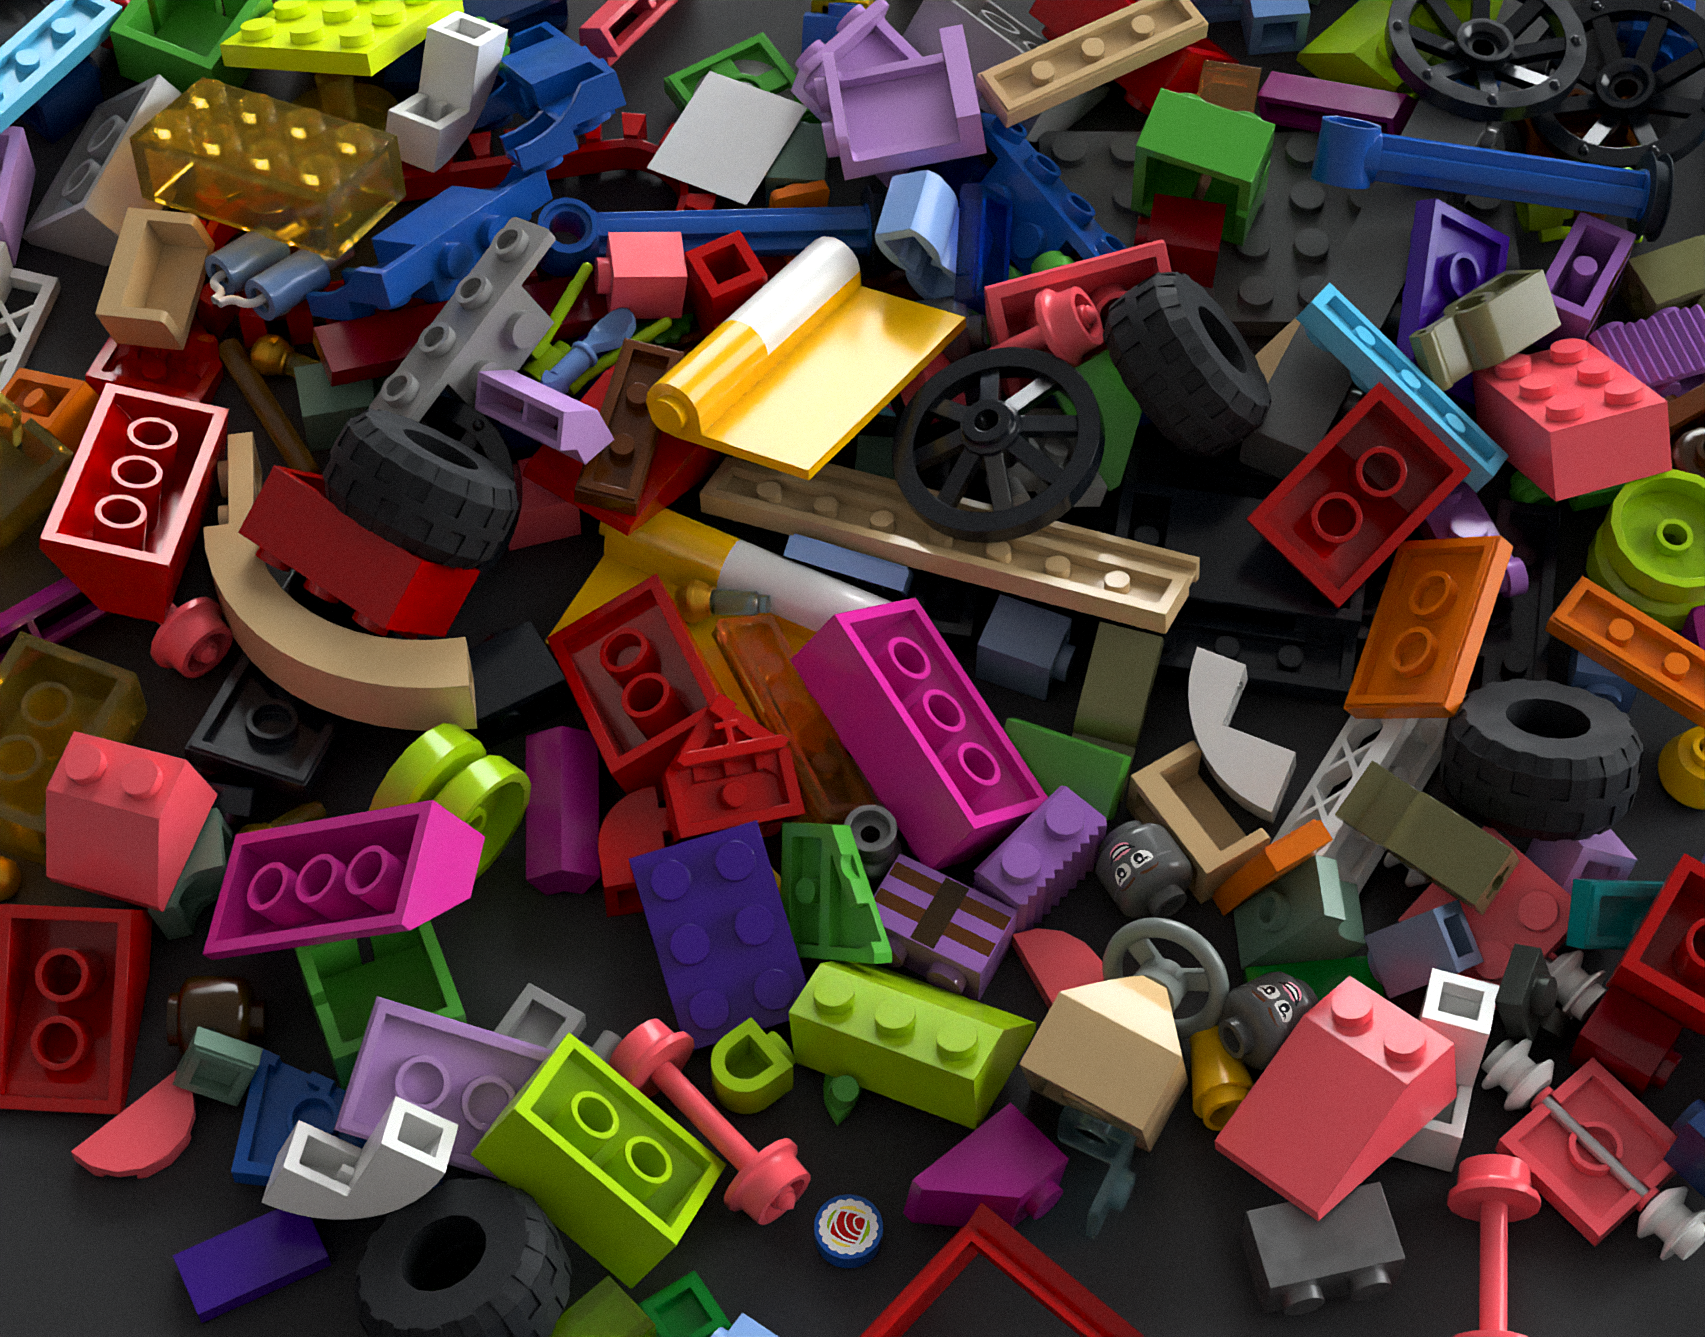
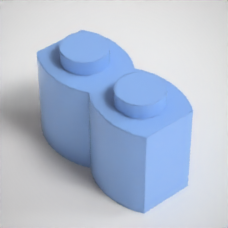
M921 170L892 176L875 232V241L880 251L892 263L906 270L909 284L925 300L958 296L966 301H971L988 242L984 228L969 211L958 207V200L954 191L938 174L929 170Z

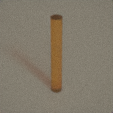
M230 338L223 341L218 347L219 356L291 469L321 475L320 468L263 378L253 366L238 339Z

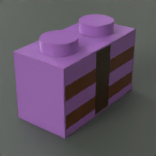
M1580 212L1545 275L1561 326L1534 342L1533 345L1548 350L1551 344L1562 339L1577 338L1588 341L1589 335L1595 331L1621 283L1637 234Z
M900 853L873 896L892 950V963L883 964L893 968L904 966L926 977L929 984L979 1002L1012 946V936L1016 932L1018 910Z

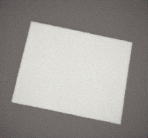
M709 71L647 166V169L747 205L804 115L807 107L798 102Z

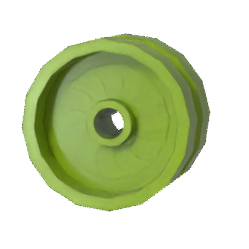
M1675 469L1630 481L1623 486L1604 517V522L1589 545L1586 571L1590 581L1672 631L1682 630L1691 609L1705 605V479L1699 475Z
M442 723L421 735L393 764L377 789L369 811L434 800L485 836L475 877L476 880L506 848L520 825L530 801L531 782L526 773L502 756H486V750L482 743L457 724Z

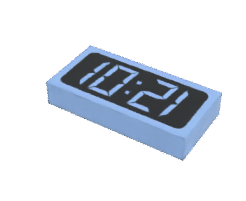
M796 533L793 536H789L783 555L787 559L821 573L908 599L912 596L917 580L914 576L915 574L906 566Z

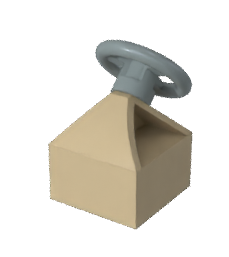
M1156 917L1133 921L1113 935L1103 956L1102 972L1104 981L1058 993L1019 1064L1033 1091L1148 1153L1151 1152L1188 1084L1179 1039H1189L1193 1034L1215 1026L1221 1019L1224 1002L1229 993L1227 971L1214 947L1192 928L1177 921ZM1148 938L1167 939L1183 946L1196 957L1203 968H1181L1176 962L1164 959ZM1128 950L1141 965L1132 977L1123 976V959ZM1188 991L1209 992L1208 1000L1199 1013L1185 1019H1174L1173 1013Z

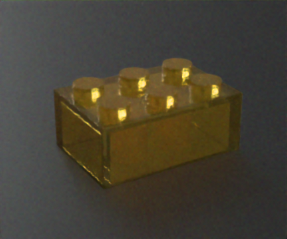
M19 632L0 664V849L46 866V788L74 731L127 745L131 743L148 713L135 672L25 632Z

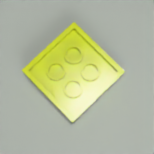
M279 0L273 4L274 9L261 18L251 19L241 24V31L220 43L223 63L226 67L373 76L425 40L427 27L455 11L464 13V6L462 0Z

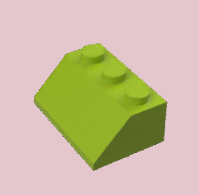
M1393 0L1358 1L1298 53L1296 61L1321 80L1407 94L1415 100L1420 97L1399 77L1386 51L1384 40L1385 27ZM1445 0L1462 24L1470 20L1471 0ZM1490 0V20L1496 21L1503 0ZM1422 5L1409 19V24L1446 38ZM1416 48L1421 57L1430 66L1447 62V60Z
M848 961L820 963L788 1012L796 1063L835 1078L849 1075L858 1082L859 1087L974 1130L980 1127L1036 1032V1022L875 964Z
M570 1032L558 1043L498 1115L470 1154L501 1181H505L507 1184L518 1189L521 1188L531 1195L556 1227L630 1289L677 1246L727 1165Z

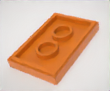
M1501 535L1403 541L1398 546L1343 709L1356 719L1451 718L1455 716L1463 702L1513 546Z

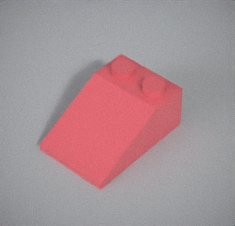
M1349 976L1303 1015L1214 1140L1215 1149L1312 1218L1319 1221L1457 1097L1455 1043Z

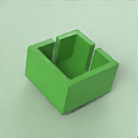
M131 0L109 29L120 75L142 83L160 74L195 105L221 115L254 68L224 66L220 43L241 31L240 26L244 22L261 18L274 9L272 0H223L226 16H223L221 0Z
M1161 88L1136 144L1131 210L1151 216L1155 193L1193 199L1202 175L1205 174L1211 176L1212 180L1203 201L1227 204L1221 240L1243 246L1267 189L1271 162L1269 159L1272 154L1276 124L1264 121L1256 114L1248 111L1236 112L1208 103L1192 93H1177Z
M430 920L410 931L370 936L369 942L374 961L363 965L357 939L294 948L301 976L320 1030H322L324 1042L341 1089L345 1091L347 1089L376 996L467 1024L465 1011Z

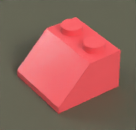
M74 731L46 788V877L54 883L164 912L218 794L186 759Z

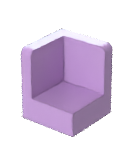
M1611 829L1600 835L1594 834L1590 835L1587 839L1576 841L1570 839L1553 842L1540 841V839L1533 838L1525 853L1529 860L1570 895H1572L1573 879L1627 880L1637 861V858Z

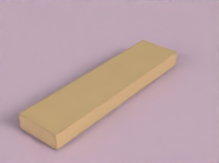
M1140 0L977 74L976 88L982 93V97L1003 125L1009 128L1206 38L1209 23L1190 0Z

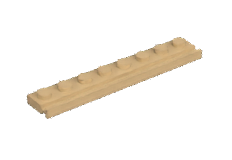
M727 456L699 493L701 512L789 536H793L796 533L903 566L1163 634L1167 633L1189 596L1191 583H1196L1200 576V557L1059 521H1054L1050 525L1024 537L1008 541L978 543L955 539L934 530L924 523L907 503L896 480L827 463L808 481L735 456L732 458ZM926 488L933 496L937 498L940 491ZM962 497L957 506V509L965 511L993 512L992 504Z

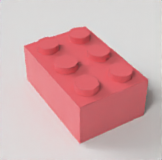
M1577 338L1562 339L1551 344L1548 350L1529 355L1517 353L1497 365L1472 372L1477 425L1509 455L1506 460L1555 502L1672 470L1667 400L1586 340Z

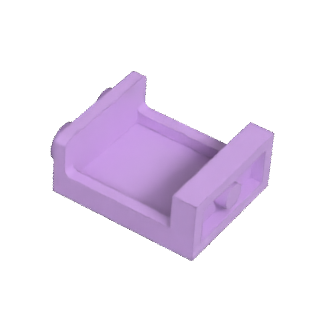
M876 0L867 9L861 4L855 6L837 25L836 31L838 34L826 44L821 40L815 41L797 59L795 66L799 71L791 92L821 122L833 120L832 112L820 113L814 78L825 76L822 54L834 53L836 67L839 72L922 57L886 21L885 15L889 4L885 0ZM975 87L979 102L982 93ZM915 167L875 174V176L889 189L892 176L907 174Z
M963 24L939 29L943 53L846 72H839L837 70L833 52L822 54L825 76L814 78L820 113L832 112L833 120L822 122L828 158L840 156L845 180L987 153Z

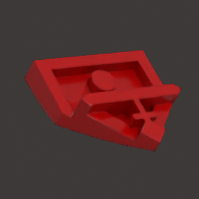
M194 314L184 351L119 344L112 337H109L87 371L85 380L99 396H101L106 383L210 405L223 378V364L219 359L217 338L214 334L210 335L206 332Z
M720 692L708 706L661 777L674 843L696 839L755 820L758 821L759 826L798 819L805 814L790 749L785 747L789 738L781 733L778 735L773 734L736 709L737 704Z

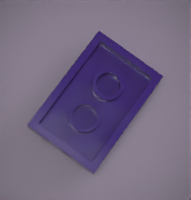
M1437 198L1416 201L1396 345L1418 368L1419 366L1409 336L1415 331L1426 328L1444 317L1443 310L1449 304L1505 271L1510 237ZM1470 373L1455 382L1453 387L1444 391V393L1460 409L1466 412H1475L1473 375Z
M755 820L629 858L630 867L680 1032L684 1031L694 1039L695 1047L693 1051L717 1044L722 1037L750 1017L754 1019L762 1030L790 1022L788 1012L807 982L758 821Z

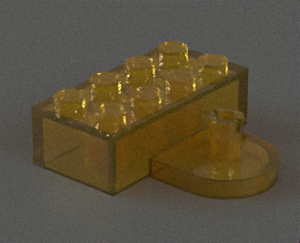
M316 73L314 78L318 88L302 94L291 103L271 98L266 94L231 86L216 79L202 77L129 138L142 198L241 230L256 232L266 238L337 260L407 196L397 135L385 132L388 110L398 105V102L391 93L380 87L353 82V75H344L343 78V74Z

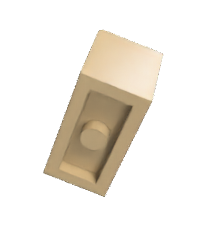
M128 207L95 312L97 318L116 343L184 351L207 274L205 259L213 253L215 247L214 241L196 215Z
M1190 741L1131 775L1126 807L1137 821H1141L1142 824L1153 823L1166 828L1193 866L1192 883L1188 888L1200 904L1212 898L1215 894L1214 891L1262 849L1270 844L1271 838L1263 828L1254 831L1248 836L1245 835L1198 775L1202 750L1195 741Z

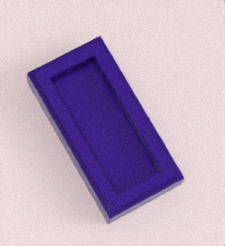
M280 1209L273 1210L172 1255L201 1324L331 1266L329 1256L311 1217L293 1214Z

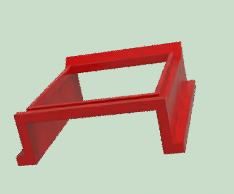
M982 1202L968 1223L958 1230L859 1336L901 1337L977 1254L980 1253L1080 1337H1144L1142 1333Z

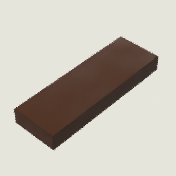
M624 338L600 411V415L614 440L586 465H582L574 490L575 502L632 516L637 515L663 433L651 419L646 403L647 392L685 357V352Z

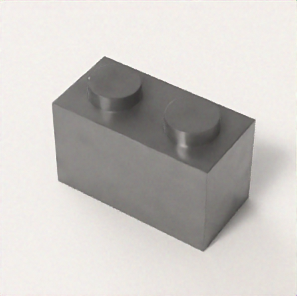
M1380 1182L1356 1187L1319 1221L1291 1202L1246 1211L1240 1234V1241L1263 1314L1284 1310L1286 1315H1301L1318 1309L1327 1299L1349 1294L1353 1300H1367L1378 1297L1388 1292L1392 1285L1397 1283L1405 1261V1255Z

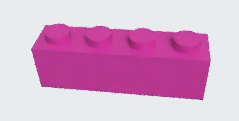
M916 597L834 614L790 660L804 681L808 693L817 701L837 732L841 744L850 752L872 786L874 795L894 816L897 827L907 840L910 851L919 859L921 864L934 870H939L972 859L1011 835L1048 798Z
M434 800L236 834L203 955L211 960L410 931L471 898L485 836Z

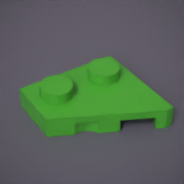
M782 823L781 900L798 956L802 958L871 964L892 963V950L850 825Z

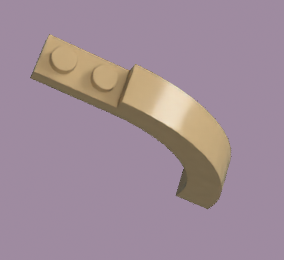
M253 432L228 434V460L218 461L220 491L223 498H228V505L218 506L219 525L203 527L204 543L223 617L231 629L234 639L249 659L268 678L292 695L317 708L347 719L375 726L405 730L428 731L442 723L457 724L462 729H477L474 677L466 637L436 640H401L356 632L333 624L310 612L280 587L268 571L265 562L255 555L259 546L238 533L263 487V473Z

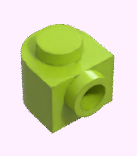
M752 1017L722 1037L715 1045L711 1055L712 1088L718 1102L732 1112L753 1114L764 1110L792 1090L793 1065H795L796 1061L789 1046L774 1031L766 1035Z

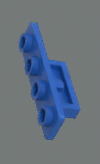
M980 112L985 144L996 155L998 160L964 204L1024 276L1032 273L1031 265L1033 261L1049 251H1061L1064 256H1070L1075 249L1083 260L1127 249L1122 241L1112 234L1105 232L1093 218L1096 213L1091 204L1080 195L1071 192L1059 178L1061 175L1059 167L1050 158L1037 152L1026 140L1025 137L1028 133L1020 122L1006 128L997 115Z

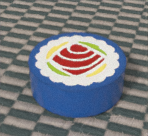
M845 1194L833 1197L821 1206L814 1221V1242L819 1254L827 1262L841 1268H856L871 1261L879 1252L883 1240V1221L880 1212L873 1203L858 1195Z

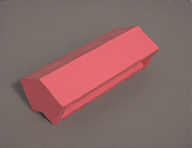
M608 0L579 28L580 46H587L591 54L598 59L604 58L608 66L611 67L679 0ZM631 11L639 15L615 39L612 37L610 32Z

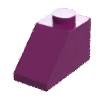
M1010 1102L912 1180L903 1214L912 1223L964 1227L982 1202L1011 1227H1015L1028 1215L1037 1220L1044 1216L1062 1196L1063 1189L1059 1185L1069 1158Z

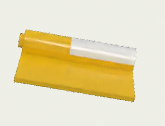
M823 236L815 239L659 379L647 392V407L654 424L660 430L674 437L809 481L966 328V317L861 286L860 267L853 251L844 242L834 237Z
M667 508L663 509L629 536L600 521L599 534L605 536L604 556L549 636L655 574L662 580L672 600L676 589L683 582L690 581L691 579H697L710 586H714L717 592L715 616L699 623H689L688 621H685L725 694L737 704L736 709L773 734L778 735L781 733L789 738L785 747L790 749L794 757L819 767L838 734L817 701L808 693L804 681L790 660L834 614L891 603V601ZM546 639L544 644L546 645L549 652L553 653L548 640Z

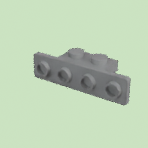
M518 217L511 218L504 228L494 236L491 245L468 276L458 284L455 293L431 325L424 329L418 342L394 374L384 382L381 391L372 401L369 409L389 411L419 423L443 389L453 399L475 409L478 371L511 369L518 372L554 323L521 286L555 241V236L549 229Z

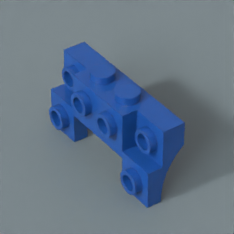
M545 21L513 35L509 44L510 54L502 57L500 63L502 70L497 73L487 102L473 129L480 128L481 130L489 131L501 128L513 120L512 114L518 113L528 122L511 132L499 136L506 157L523 172L527 170L542 172L558 166L564 160L563 155L579 149L575 136L593 131L601 123L608 120L612 114H615V109L627 104L617 73L608 66L605 59H598L591 54L587 46H580Z
M513 165L506 178L499 185L491 188L477 189L452 185L371 238L378 265L373 267L360 266L359 268L347 267L341 271L345 284L337 290L330 292L311 291L307 293L306 298L312 316L335 319L342 322L372 316L375 314L376 308L390 310L407 304L412 297L423 299L424 302L429 304L448 301L455 293L458 284L468 276L489 248L494 236L504 228L511 218L518 217L529 221L532 218V212L553 199L546 171L531 172L527 170L523 172L516 165Z

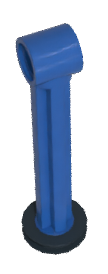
M1322 116L1311 178L1315 181L1350 189H1369L1370 183L1378 181L1626 217L1628 231L1637 234L1635 240H1639L1644 234L1647 242H1655L1660 237L1668 219L1674 191V166L1669 154H1661L1657 159L1653 151H1646L1640 158L1636 169L1630 170L1385 134L1381 132V126L1341 116Z
M882 184L878 194H872L871 188L865 185L861 195L860 206L596 213L595 210H592L586 203L578 199L559 198L544 206L539 214L537 225L549 229L552 234L560 231L570 232L579 241L568 245L555 240L538 264L545 272L556 277L563 278L576 275L583 263L589 262L591 265H594L596 257H605L608 232H681L685 256V252L740 230L756 257L797 256L815 239L823 236L834 237L844 242L853 251L854 255L861 254L862 263L868 275H871L874 266H880L881 272L886 275L890 270L891 261L877 246L875 232L888 189Z

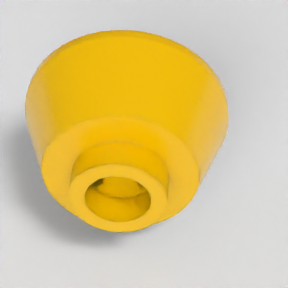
M1696 726L1675 736L1664 746L1658 760V774L1662 785L1674 799L1688 807L1705 810V729Z

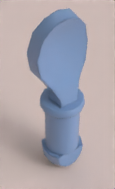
M618 308L609 312L594 325L583 341L574 342L571 350L550 371L546 370L543 373L540 383L560 393H568L569 386L589 367L597 364V353L618 349L622 346L624 338L631 339L636 330L634 314L628 308Z

